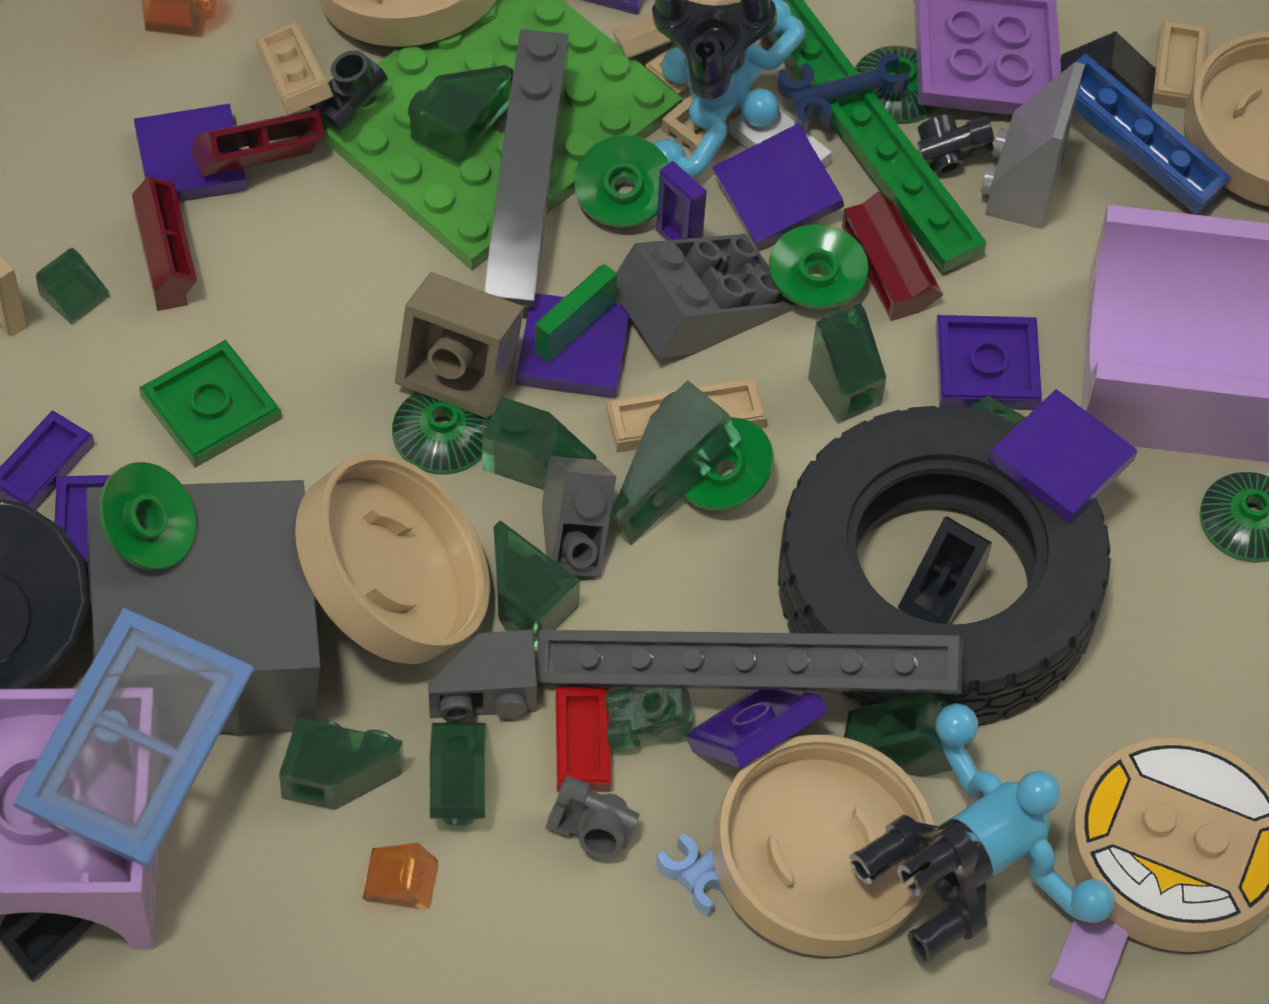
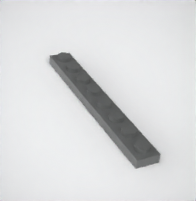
M539 630L536 680L542 686L961 694L964 639L959 635Z

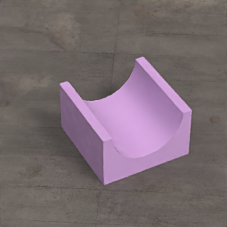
M1108 205L1090 269L1081 408L1135 447L1269 462V223Z
M0 689V915L38 912L79 917L102 924L116 931L128 942L131 949H153L159 848L149 867H144L14 807L15 799L77 689ZM115 689L103 712H118L126 719L128 727L163 742L153 689ZM92 730L58 792L135 827L163 775L164 757L126 739L119 745L112 747L101 745L95 739Z

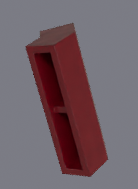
M307 110L197 133L191 155L202 176H208L312 153L316 141L325 139L320 110ZM293 136H297V137H298V138H294V139H290V140H285V141H280V142H276V143H271V144L269 143V141L279 140V139H283V138H288V137H293ZM249 146L248 149L219 154L222 151Z
M147 176L132 193V200L156 309L161 311L187 306L186 293L197 282L175 185L173 182Z
M878 191L864 203L844 209L842 229L862 246L868 260L867 277L890 321L919 313L944 295L892 199Z

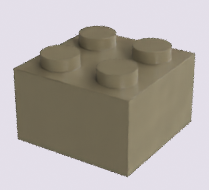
M430 272L405 304L394 383L488 418L512 382L524 306Z

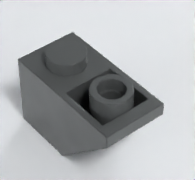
M549 456L542 500V516L547 569L552 574L601 576L617 476L599 460Z
M532 630L478 633L428 683L430 719L443 718L447 721L457 722L466 720L471 716L496 714L503 718H514L526 712H537V680Z

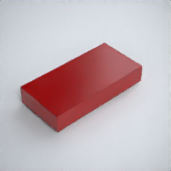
M609 687L556 688L557 792H560L566 775L589 783L588 789L594 792H611Z

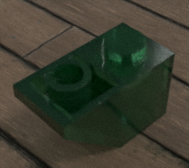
M861 303L845 310L836 309L830 311L817 321L815 325L808 380L838 424L882 405L886 374L866 310Z
M297 717L279 772L282 799L336 810L402 774L404 767L403 740L395 739L392 735L380 730L362 732L344 728L337 722L326 718H316L312 721Z

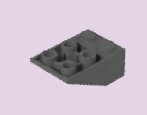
M747 234L634 243L616 272V296L657 358L696 354L792 311L796 306L794 302L788 300L776 289L769 274L768 264Z

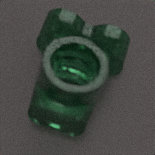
M684 686L665 689L654 687L641 692H635L632 687H626L606 693L605 703L609 715L607 737L609 745L614 752L638 748L641 744L640 740L657 736L665 742H676L684 738L692 727L693 714L691 712L690 694Z

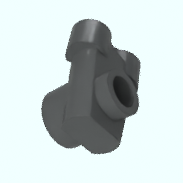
M566 775L545 828L569 836L570 832L578 834L579 843L583 850L597 858H611L616 856L621 848L626 849L640 813L628 808L627 803L620 796L615 794L601 795L588 789L589 783Z

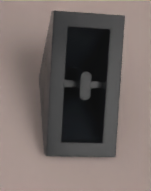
M1114 31L1061 55V73L1086 53L1151 108L1156 68L1118 32Z
M948 516L944 517L897 608L921 620L951 624L983 581L992 542Z

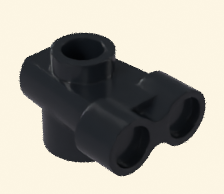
M360 51L344 52L333 61L331 66L333 79L328 82L333 97L309 106L312 110L319 109L321 118L326 119L339 133L343 132L357 119L356 113L362 107L370 106L377 100L378 90L388 81L384 70Z
M941 115L931 118L917 127L921 140L918 141L917 150L930 168H936L937 173L953 171L964 164L963 158L969 156L974 158L992 152L994 149V133L987 116L966 122V125L957 128L953 115Z

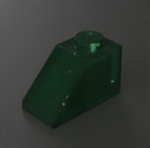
M502 65L437 76L425 91L419 90L409 104L408 116H410L411 139L460 164L509 105L513 69Z
M502 396L482 437L484 471L544 490L549 456L597 460V456L550 412Z
M500 520L493 526V556L498 618L506 631L532 630L533 645L538 648L539 630H556L579 607L580 580Z
M917 693L849 711L844 738L858 741L876 749L894 761L907 775L925 777L953 770L945 756L942 744L935 730V720L938 713L950 704L936 693Z
M432 723L430 741V819H441L444 824L454 826L471 824L474 822V819H485L486 723Z

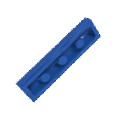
M1085 53L1076 61L1077 63L1085 64L1074 111L1195 215L1202 214L1222 193L1231 176Z

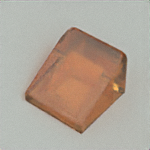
M419 843L372 848L362 898L374 903L416 909L429 908L436 880L438 860Z

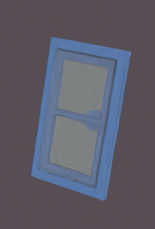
M123 608L15 799L14 807L139 865L149 867L251 677L254 667Z

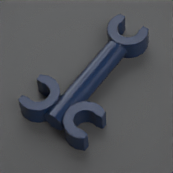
M887 54L878 60L876 69L814 86V71L807 63L801 64V81H792L787 77L784 69L779 70L777 90L784 98L790 99L792 108L795 110L794 125L799 123L804 133H806L809 121L808 115H816L822 120L824 127L830 126L832 107L828 101L876 88L888 94L902 93L907 89L909 76L907 73L899 75L889 74L898 70L900 58L898 54Z

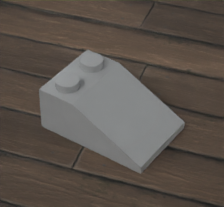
M1073 63L1014 111L1008 130L999 128L992 156L999 158L997 167L987 166L981 187V193L989 195L985 215L1042 229L1064 157L1085 64Z

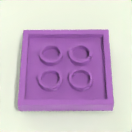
M914 0L919 105L1013 115L1017 108L1061 74L1056 0Z

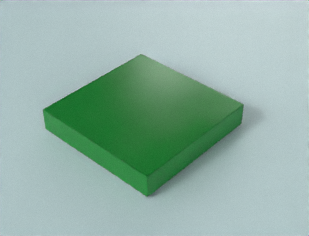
M227 340L218 343L139 387L142 400L194 468L282 419L279 406Z

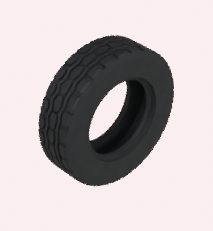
M923 406L910 407L908 410L900 411V409L874 416L868 422L864 420L842 432V436L839 439L837 437L834 438L816 454V460L809 462L798 479L797 488L793 489L786 510L778 566V586L781 587L779 588V598L783 616L785 619H789L787 627L790 633L959 635L964 639L961 694L840 691L849 699L853 697L859 701L860 705L882 715L894 716V719L919 725L921 723L931 724V726H935L937 715L944 707L957 703L966 705L974 711L978 724L996 721L1001 716H1004V718L1029 708L1033 701H1041L1058 688L1059 680H1066L1080 662L1082 656L1080 654L1085 653L1093 635L1105 597V589L1108 585L1111 564L1108 527L1106 524H1103L1105 517L1097 498L1069 523L988 461L991 450L1018 425L1017 423L1013 424L1008 422V419L984 411L980 413L969 408L945 406V408ZM929 506L958 509L987 521L1012 543L1023 562L1027 577V588L1008 608L987 619L966 624L928 622L902 612L877 593L861 568L857 547L873 527L898 512Z

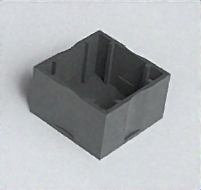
M304 480L182 484L190 496L195 511V537L190 550L183 559L170 567L160 570H146L136 567L124 560L112 548L103 532L99 516V500L103 487L86 488L87 570L90 598L89 611L92 623L93 661L123 608H126L254 667L251 677L221 732L251 734L313 731L320 675L314 593L306 580L298 557L295 535L297 512L305 495ZM136 515L137 521L141 525L140 519ZM137 650L116 689H153L162 738L182 735L187 731L212 683ZM206 670V671H191V672H193V673H212V672H217V671H215V670ZM108 674L106 677H121L122 674Z

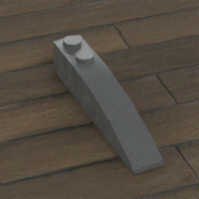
M520 29L499 169L484 292L519 305L534 306L568 72L569 34Z

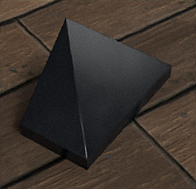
M26 912L5 914L0 925V944L25 977L32 981L95 922L55 913Z

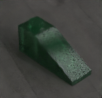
M689 380L676 392L667 395L659 408L650 416L611 511V518L623 538L630 545L646 532L741 440L730 415Z

